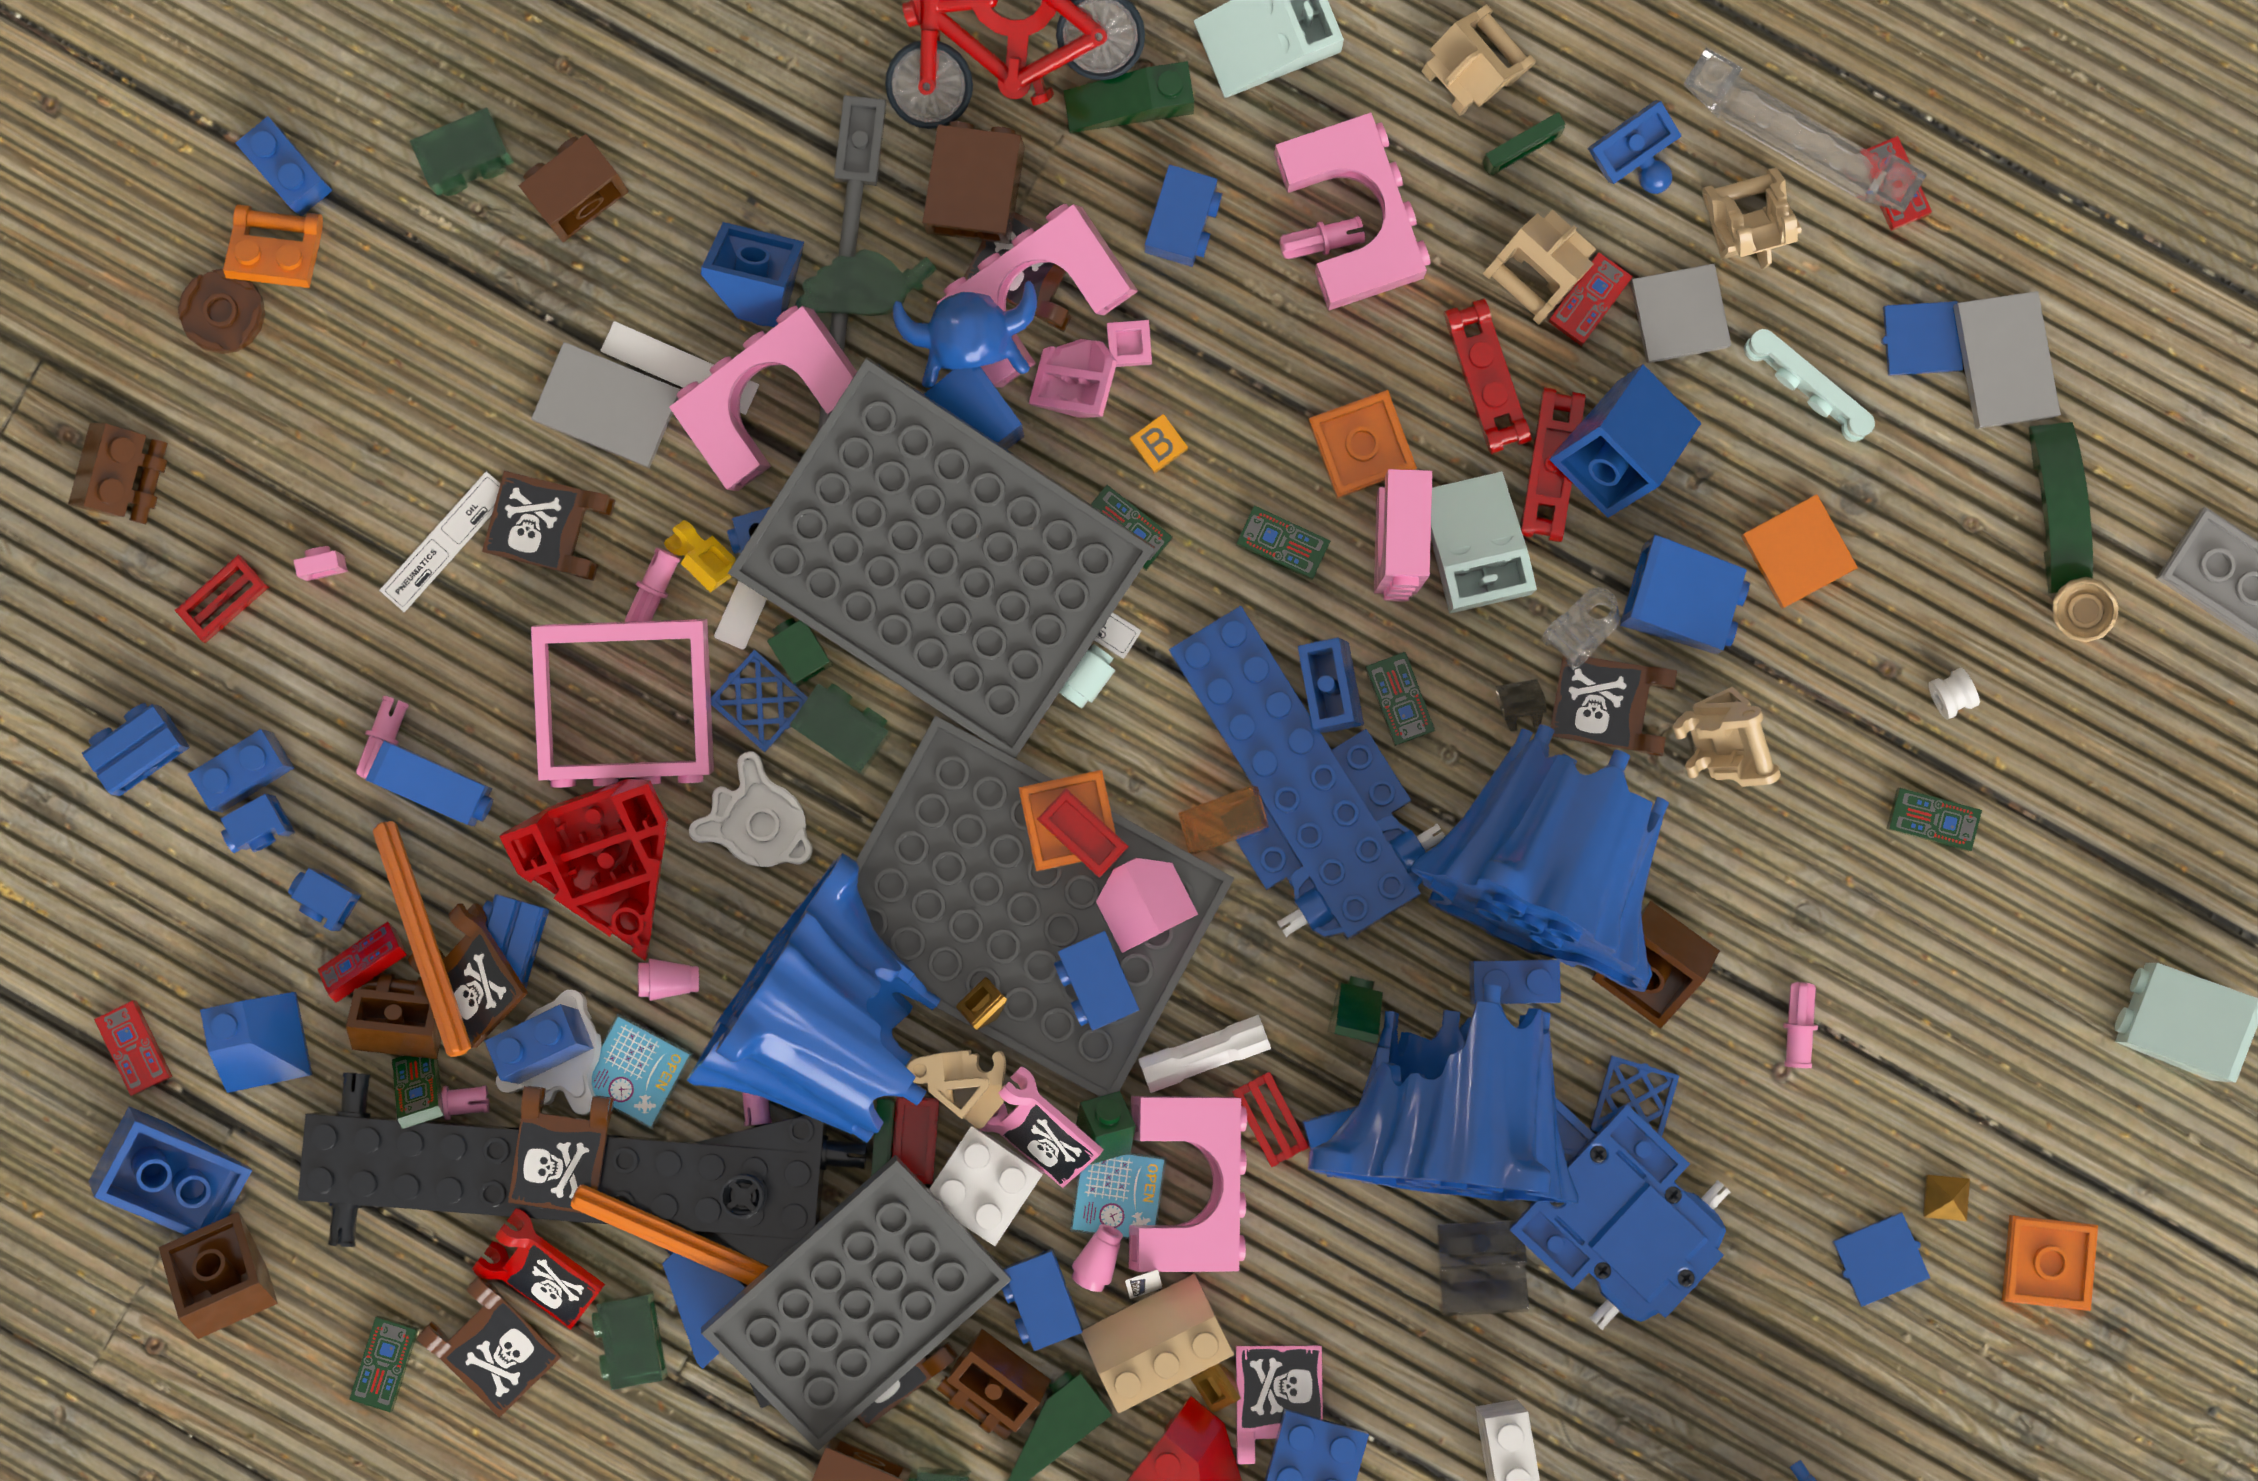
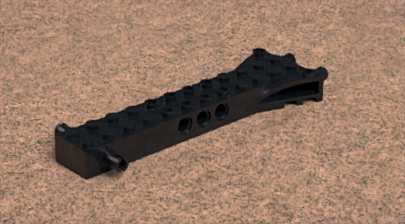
M343 1072L341 1111H336V1113L314 1112L305 1114L298 1200L326 1202L328 1206L332 1207L327 1245L355 1247L358 1208H362V1205L510 1217L513 1211L518 1208L533 1219L607 1224L584 1213L508 1203L519 1127L426 1121L402 1129L397 1118L370 1116L371 1113L366 1112L371 1074ZM807 1115L702 1141L607 1134L599 1191L771 1266L820 1222L823 1176L827 1166L865 1170L867 1157L849 1156V1153H867V1143L829 1140V1136H827L828 1124ZM750 1173L756 1175L767 1188L765 1205L758 1213L749 1218L737 1219L729 1216L720 1204L719 1194L722 1186L728 1179L738 1174Z

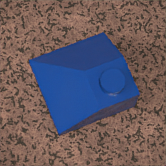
M723 222L701 267V275L738 319L750 321L759 326L775 327L778 325L776 321L778 316L788 309L803 252L804 241Z
M296 992L244 1000L200 1010L208 1053L227 1093L312 1075Z

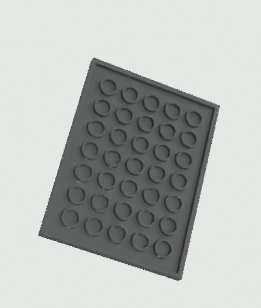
M867 357L728 574L998 750L1016 758L1154 551L1155 546Z
M935 716L856 860L859 865L857 887L872 926L886 945L915 973V976L923 983L927 990L941 998L936 1008L973 1027L956 1006L980 981L987 977L1003 994L1007 1002L998 1019L978 1029V1031L1099 1097L1118 1092L1230 888L1234 877L1112 811L1115 833L1129 847L1100 878L1083 862L1036 872L1019 787L1047 782L1053 779ZM1135 858L1173 863L1198 915L1122 953L1096 903L1113 869ZM1105 931L1139 1007V1011L1092 1031L1089 1023L1083 1026L1080 1025L1071 1005V1002L1078 1000L1072 984L1063 986L1054 963L1061 960L1058 951Z

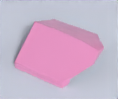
M1079 339L1058 347L1050 346L1044 348L1029 404L1078 418L1103 417L1117 365L1116 359L1104 342Z
M1135 858L1113 869L1096 900L1122 953L1198 915L1173 863Z

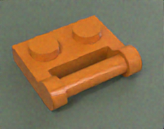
M237 204L234 209L233 229L223 267L225 277L310 288L323 229L322 215L307 213L305 217L252 210L251 206ZM251 227L304 233L301 242L251 236L249 233Z

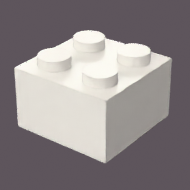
M972 1125L929 1190L963 1226L993 1246H996L1044 1171L986 1132Z

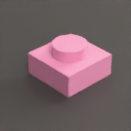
M1149 320L1107 323L1108 348L1117 361L1116 367L1152 365Z
M329 546L306 550L304 558L293 560L297 577L305 581L348 572L344 555L337 551H331Z

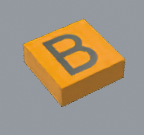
M1164 414L1129 438V441L1154 474L1188 450V446Z

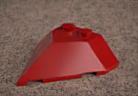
M625 779L557 803L499 836L519 876L530 883L533 880L555 894L553 899L609 937L612 934L633 947L631 952L644 961L648 958L668 826L667 814L651 780Z
M1190 1395L1166 1425L1164 1434L1126 1481H1242L1224 1422Z

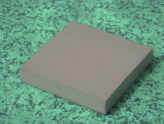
M1715 263L1631 280L1630 283L1647 363L1725 349L1731 346Z

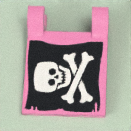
M1020 1067L1010 1077L1019 1085L1020 1089L1015 1088L1012 1083L1008 1082L999 1091V1095L1004 1101L1018 1106L1008 1114L1003 1103L987 1124L979 1130L999 1133L1059 1186L1064 1188L1091 1164L1104 1149L1043 1098L1037 1090L1035 1079L1031 1072L1024 1067Z
M1236 1346V1384L1241 1397L1236 1402L1237 1464H1255V1440L1277 1438L1284 1409L1323 1419L1322 1346Z

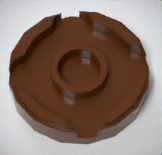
M223 269L212 270L213 272H207L204 275L200 274L190 281L180 298L178 313L184 332L191 341L205 351L218 354L238 352L251 344L262 329L265 318L263 298L255 284L251 281L226 278Z

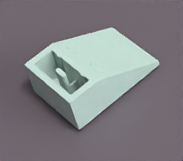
M1230 0L1194 20V25L1224 98L1341 53L1344 41L1328 0Z
M1503 472L1432 488L1431 540L1449 614L1532 595L1537 590L1527 546Z

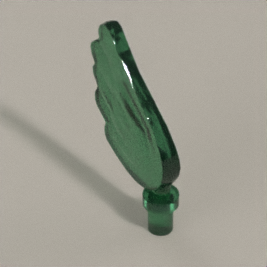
M863 249L855 257H836L831 265L820 268L816 276L806 279L803 282L805 294L797 299L795 306L798 308L805 306L814 309L816 313H840L863 316L887 315L893 313L895 301H900L903 305L907 293L914 287L919 291L924 286L922 282L933 274L937 268L925 257L911 270L907 268L904 272H901L892 261L883 255Z

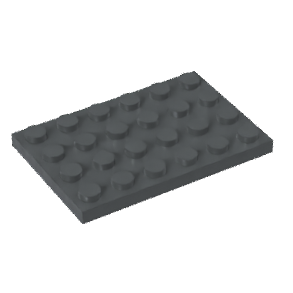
M895 1155L701 1327V1334L819 1451L1011 1281V1277L997 1260Z

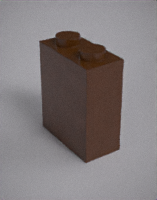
M960 121L950 122L949 126H937L922 221L927 234L1010 244L1025 151L1021 135H1017L1013 129L999 126L992 127L991 131L976 130L972 124Z

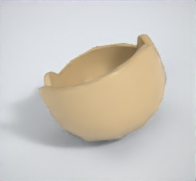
M2088 577L2070 580L2059 589L2053 600L2055 625L2064 635L2072 640L2087 643L2103 638L2116 624L2118 617L2116 596L2101 580Z

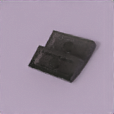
M1515 1221L1437 1225L1442 1316L1528 1312L1529 1300L1525 1267L1527 1263L1526 1247L1508 1230Z

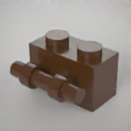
M90 423L68 505L107 516L124 517L127 505L130 503L133 504L129 520L146 525L150 509H155L158 497L154 496L160 473H165L168 461L164 459L168 443L151 439L147 454H143L142 449L146 435L106 423ZM141 467L143 471L137 491H134L132 487L137 468Z
M380 973L379 977H374L362 985L361 989H354L346 1023L352 1050L437 1059L441 1036L421 977H418L417 981L395 979L394 974Z
M981 1329L958 1357L949 1377L945 1376L936 1390L949 1399L947 1403L957 1411L962 1408L980 1422L978 1426L989 1434L993 1431L1003 1440H1006L1012 1431L1017 1432L1040 1404L1051 1379L984 1329Z

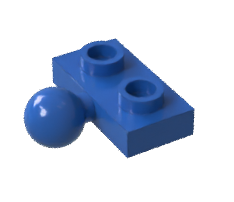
M1655 100L1588 147V150L1608 183L1615 184L1634 169L1640 167L1639 182L1642 188L1649 193L1659 194L1669 188L1673 175L1671 168L1665 162L1655 160L1653 156L1682 135L1663 103Z

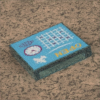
M617 1014L601 1043L599 1061L592 1074L593 1091L595 1096L614 1098V1110L650 1129H654L694 1053L631 1019Z
M1130 1152L1126 1155L1089 1164L1077 1177L1070 1231L1094 1234L1101 1224H1106L1118 1229L1123 1234L1122 1239H1129V1225H1157L1167 1157Z

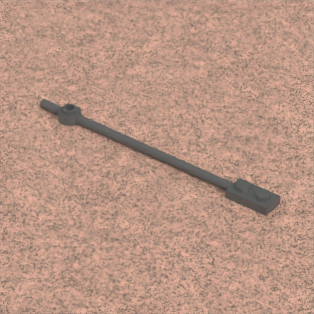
M844 95L834 174L835 181L846 182L847 187L829 331L843 352L846 340L864 185L877 186L887 106L886 100ZM822 406L820 408L818 432L829 417Z

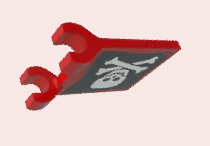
M516 1208L507 1222L514 1225L517 1231L504 1224L495 1237L505 1246L518 1247L509 1259L506 1249L498 1242L492 1241L484 1254L491 1258L494 1264L480 1257L472 1270L483 1279L503 1280L571 1330L605 1284L537 1235L530 1217L521 1209Z

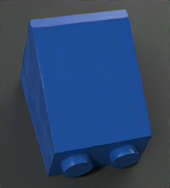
M1642 364L1614 384L1553 453L1549 460L1609 518L1661 485L1701 425V422Z
M981 367L953 369L924 393L925 396L1006 449L1024 438L1022 423Z
M1654 535L1642 546L1619 626L1718 654L1724 650L1725 646L1731 647L1738 628V622L1732 621L1736 605H1744L1750 582L1744 581L1747 569Z

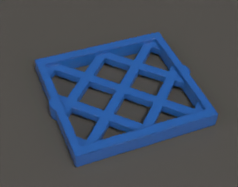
M753 650L734 672L729 674L725 683L711 697V705L764 752L772 746L785 730L791 727V723L812 701L756 650ZM755 662L756 678H740V673L749 663ZM761 663L776 676L761 677ZM777 682L778 697L762 698V683ZM756 683L757 698L742 699L741 684ZM783 683L798 696L783 697ZM735 684L736 700H721L720 695L729 685ZM784 702H799V708L790 717L784 718ZM778 703L779 718L763 719V704ZM757 704L758 719L743 720L742 705ZM736 705L737 720L722 706ZM764 724H779V730L771 739L765 740ZM758 725L759 740L744 726Z
M1611 1055L1590 1130L1599 1132L1603 1128L1602 1123L1611 1119L1623 1107L1621 1106L1617 1109L1610 1095L1624 1088L1630 1099L1627 1105L1634 1107L1637 1114L1647 1124L1661 1116L1657 1133L1662 1137L1679 1075L1649 1067L1646 1063L1639 1064ZM1621 1064L1636 1067L1639 1073L1625 1080L1618 1066ZM1614 1070L1620 1083L1608 1089ZM1653 1072L1663 1075L1667 1082L1654 1088L1647 1074ZM1642 1078L1649 1092L1635 1098L1628 1085ZM1669 1087L1663 1106L1657 1093ZM1652 1096L1659 1110L1646 1117L1639 1103ZM1606 1099L1612 1112L1600 1118Z

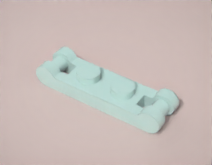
M1761 329L1756 331L1744 345V352L1748 359L1752 361L1764 360L1777 371L1775 377L1784 386L1791 390L1798 388L1809 397L1807 403L1814 411L1824 417L1830 415L1842 425L1841 431L1845 439L1857 442L1872 432L1875 426L1874 417L1774 333Z

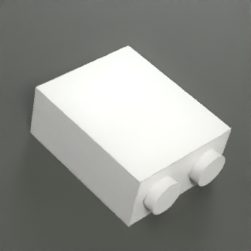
M1517 1399L1475 1406L1487 1480L1540 1481L1529 1414L1524 1406Z

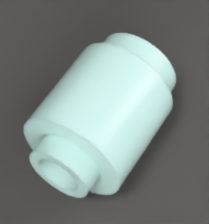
M1093 644L1087 650L1059 693L1081 709L1088 701L1092 703L1115 672V669L1110 666L1114 658Z

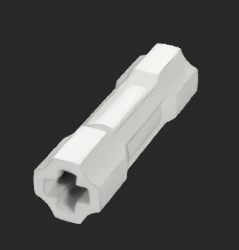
M1259 1015L1229 1025L1223 1030L1174 1048L1163 1049L1138 1060L1150 1093L1226 1063L1242 1060L1267 1051L1271 1047Z

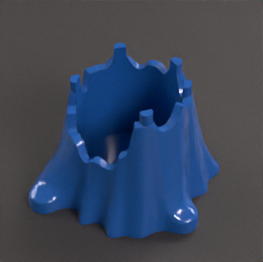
M1540 724L1531 741L1530 738L1533 732L1521 729L1515 744L1508 751L1464 817L1438 845L1416 859L1411 870L1423 880L1422 883L1425 887L1432 890L1428 902L1438 910L1467 921L1484 930L1489 935L1517 946L1530 954L1546 955L1560 960V962L1570 967L1581 965L1606 976L1626 988L1645 992L1651 979L1652 971L1647 961L1641 916L1642 901L1663 816L1669 802L1657 797L1652 808L1653 802L1629 792L1624 770L1630 755L1623 751L1614 750L1608 765L1595 773L1583 775L1576 768L1577 760L1566 754L1549 757V743L1555 732L1554 729Z
M841 853L836 861L832 862L821 879L819 878L808 895L802 903L798 904L787 922L781 927L762 953L743 985L712 1029L714 1034L700 1054L698 1062L686 1081L694 1086L723 1087L763 1097L845 1132L854 1134L867 1143L874 1133L879 1132L884 1123L874 1109V1099L882 1096H903L917 1106L926 1094V1090L913 1082L916 1076L905 1067L913 1055L900 1047L893 1036V1028L909 1015L913 1008L901 994L919 1001L931 1010L938 1006L941 998L928 991L915 976V973L876 933L858 891L859 865L855 860Z
M1487 984L1484 985L1483 1001H1477L1475 1004L1466 1043L1459 1029L1460 1012L1443 1010L1442 1027L1432 1039L1429 1040L1411 1032H1401L1398 1043L1397 1028L1399 1014L1394 1011H1385L1384 1028L1382 1029L1359 1105L1331 1139L1310 1150L1308 1170L1318 1174L1332 1175L1335 1178L1362 1181V1183L1426 1193L1459 1195L1505 1202L1528 1200L1578 1204L1579 1195L1566 1164L1558 1131L1549 1030L1551 1013L1543 1012L1542 1009L1528 1008L1526 1015H1520L1519 1026L1515 1028L1508 1021L1500 1004L1502 987Z

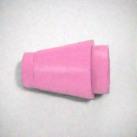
M650 958L648 963H638V997H649V1001L690 992H699L698 966Z
M1101 1224L1073 1262L1072 1268L1074 1272L1072 1279L1081 1287L1095 1292H1101L1105 1285H1109L1112 1281L1123 1234L1112 1226Z

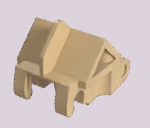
M1487 4L1477 12H1473L1455 22L1431 47L1430 52L1434 57L1425 64L1421 71L1429 81H1432L1437 76L1451 92L1455 99L1451 107L1459 116L1464 114L1473 102L1480 107L1504 86L1510 87L1536 63V60L1531 55L1527 57L1491 16L1493 10ZM1476 27L1482 30L1512 65L1510 68H1507L1476 33L1474 30Z
M1777 167L1768 169L1767 174L1715 189L1712 185L1702 188L1704 203L1709 212L1721 260L1737 255L1744 257L1756 253L1761 269H1765L1772 263V248L1798 242V235L1802 232L1801 226L1787 202L1786 181ZM1766 192V207L1747 214L1741 213L1735 200Z
M1552 209L1545 218L1538 213L1516 233L1485 270L1483 275L1489 280L1493 277L1535 315L1533 320L1539 325L1594 265L1589 258L1595 253L1596 248L1576 231L1577 227L1575 225L1571 227ZM1510 258H1514L1521 264L1524 261L1527 262L1549 282L1546 287L1553 293V296L1547 303L1504 265Z
M1733 686L1695 703L1693 706L1694 711H1685L1674 723L1673 730L1676 739L1685 738L1687 733L1691 731L1696 747L1694 755L1685 765L1689 778H1696L1699 772L1705 768H1708L1711 778H1715V780L1731 779L1738 782L1741 787L1768 785L1776 782L1781 777L1778 765L1772 762L1761 726L1764 718L1761 708L1751 706L1750 701Z
M971 1049L921 1056L913 1059L907 1067L916 1076L913 1081L914 1083H928L929 1093L958 1117L964 1118L977 1129L983 1128L1004 1103V1100L999 1095V1091L1003 1088L1002 1084L1004 1083L1006 1071V1057L1002 1051H997L993 1054L994 1066L991 1071H984L980 1068V1055L978 1053L972 1054Z

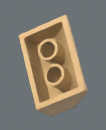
M1195 1273L1084 1328L1083 1333H1081L1096 1370L1118 1414L1234 1355L1233 1349Z

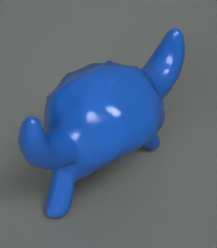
M1031 281L1025 283L1020 303L1016 308L1008 311H1003L989 295L975 292H960L948 296L938 303L929 323H917L907 315L900 301L894 302L893 319L902 338L914 346L929 349L928 362L922 379V385L925 388H932L936 384L941 368L954 370L975 368L994 364L1007 358L1018 373L1025 374L1030 370L1029 364L1017 348L1012 336L1026 329L1034 319L1037 308V295Z

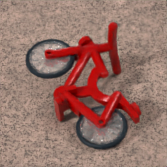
M911 0L902 4L903 13L910 28L920 25L921 40L904 46L896 53L886 72L885 87L888 100L895 112L907 123L916 127L936 129L938 125L947 126L950 122L956 121L961 117L972 97V74L961 54L950 45L940 42L941 31L998 79V88L1005 97L1009 99L1022 98L1029 92L1031 83H1033L1035 93L1030 97L1033 106L1048 102L1054 96L1052 87H1045L1043 76L1065 64H1068L1078 74L1090 79L1107 80L1125 74L1135 65L1144 48V22L1139 11L1129 0H1042L1041 6L1034 14L1025 19L1015 20L1003 17L997 13L994 7L997 5L998 0ZM973 10L978 20L993 32L1008 36L1006 64L946 13ZM1058 12L1061 14L1056 30L1058 48L1027 65L1029 35L1042 30Z

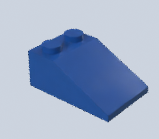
M129 1106L88 1182L94 1198L187 1235L229 1215L252 1169L168 1122Z

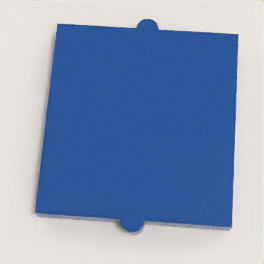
M1958 301L1887 305L1883 307L1885 337L1882 338L1881 343L1886 346L1888 376L1957 372L1963 370L1962 353L1953 308Z
M1902 1212L1832 1241L1844 1268L1842 1276L1849 1279L1861 1307L1930 1278L1918 1250L1921 1244L1914 1240Z

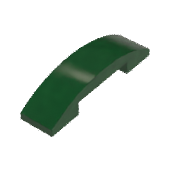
M2073 422L2029 427L2033 469H2038L2047 540L2048 550L2043 553L2048 594L2057 593L2070 580L2083 577L2093 578V542L2089 497L2083 460Z

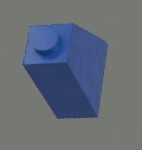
M383 741L365 779L461 823L474 827L478 820L482 822L485 820L493 804V798L489 797L493 788L402 746Z
M665 1249L670 1256L662 1265L696 1362L703 1369L720 1352L701 1334V1327L748 1285Z

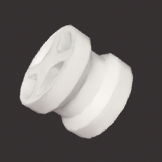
M1961 667L1952 671L1949 678L1944 680L1937 678L1928 684L1931 697L1937 709L1946 720L1956 716L1958 710L1964 707L1972 709L1980 703L1977 690L1971 678Z

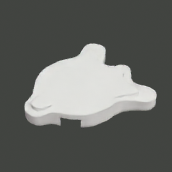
M751 751L743 753L737 761L740 781L739 788L731 791L723 786L717 787L712 795L711 813L695 820L690 825V837L693 841L699 843L714 842L721 844L736 858L746 864L757 867H771L783 863L796 865L806 863L812 856L813 848L807 838L806 818L802 806L797 798L788 790L774 784L767 777L762 760L758 754Z
M566 990L555 1001L534 1011L525 1021L560 1004L579 1009L594 1048L521 1084L502 1081L497 1075L496 1085L501 1092L505 1093L518 1092L523 1090L524 1086L546 1088L544 1105L551 1104L557 1092L562 1091L575 1113L589 1115L592 1097L595 1096L592 1087V1074L600 1057L602 1047L601 1036L597 1034L594 1024L590 1020L592 1017L587 1010L586 997L581 992Z

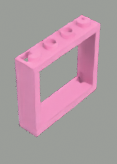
M707 619L545 624L531 627L538 781L550 780V785L554 788L576 786V779H593V786H608L619 782L618 778L635 777V780H651L652 784L661 783V776H678V783L703 782V775H709L714 771ZM662 639L691 640L696 761L554 765L548 643Z

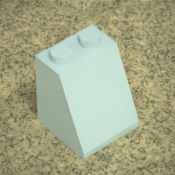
M2145 963L2144 968H2139L2131 981L2130 991L2134 992L2129 1007H2124L2117 1017L2115 1031L2119 1033L2115 1042L2208 1080L2236 1083L2258 1026V998L2160 963Z

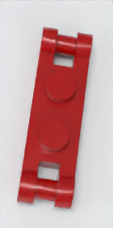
M1486 299L1472 302V307L1458 310L1455 307L1444 311L1445 321L1490 454L1503 451V446L1517 442L1518 445L1531 442L1530 429L1524 418ZM1477 323L1480 334L1467 338L1464 326ZM1508 415L1511 426L1498 430L1494 419Z
M1543 387L1524 509L1520 523L1522 534L1525 537L1532 538L1533 534L1548 536L1549 541L1562 542L1572 482L1549 459L1582 422L1586 394L1572 392L1570 396L1558 394L1556 389ZM1554 410L1568 412V421L1552 420ZM1538 505L1553 508L1552 519L1537 517Z

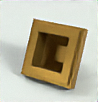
M985 977L957 1004L956 1008L978 1030L998 1019L1007 999Z
M1926 1174L1923 1217L1967 1221L1970 1178Z
M1219 1363L1190 1377L1213 1413L1241 1399L1234 1374Z

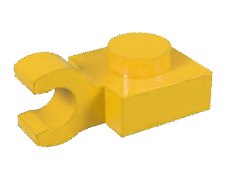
M683 520L672 529L675 534L664 541L665 547L672 554L685 556L680 564L710 593L733 577L728 572L737 559L713 536L704 541L689 522Z

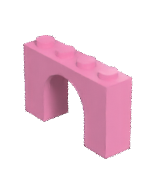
M1372 113L1275 145L1274 156L1287 193L1333 178H1348L1358 181L1369 188L1376 196L1382 210V228L1369 244L1358 250L1317 263L1315 274L1328 311L1424 279L1427 271L1425 266L1430 265V257L1424 241L1417 242L1412 230V226L1417 225L1412 205L1409 201H1402L1398 187L1403 186L1399 168L1396 162L1389 163L1384 150L1385 147L1389 146L1385 128L1382 122L1375 124Z
M1063 204L1046 216L1048 223L1037 231L1030 228L1015 237L1011 242L1014 247L1000 256L999 253H995L983 260L977 266L980 271L970 279L966 280L965 277H962L948 285L944 289L946 296L940 299L937 304L948 296L960 292H975L989 295L1003 311H1006V296L1014 279L1026 268L1038 263L1048 262L1057 264L1071 276L1096 314L1106 315L1137 293L1138 290L1083 207L1075 204L1069 207L1067 204ZM1017 334L1013 335L1014 343L1031 368L1036 364ZM1007 358L994 364L980 366L995 387L1002 388L1021 375L1014 369Z
M793 306L784 311L776 319L777 326L766 334L764 331H760L751 336L743 344L744 351L733 359L728 356L718 361L709 370L712 374L700 384L695 381L685 386L676 395L679 400L669 407L726 490L739 491L771 467L746 431L740 415L742 392L748 381L756 373L770 366H788L800 375L828 415H830L857 373L814 309L805 306L800 308Z
M1388 469L1385 475V487H1379L1377 491L1374 593L1384 594L1383 600L1409 601V597L1416 595L1430 576L1432 471Z
M1131 1096V1116L1136 1125L1133 1140L1185 1141L1192 1144L1202 1152L1210 1165L1213 1187L1205 1208L1188 1222L1178 1225H1129V1269L1137 1272H1151L1154 1270L1159 1272L1239 1271V1261L1244 1260L1246 1252L1244 1236L1240 1235V1218H1244L1246 1213L1245 1194L1240 1192V1175L1245 1174L1247 1165L1246 1152L1244 1149H1241V1132L1246 1130L1247 1112L1245 1106H1241V1098Z

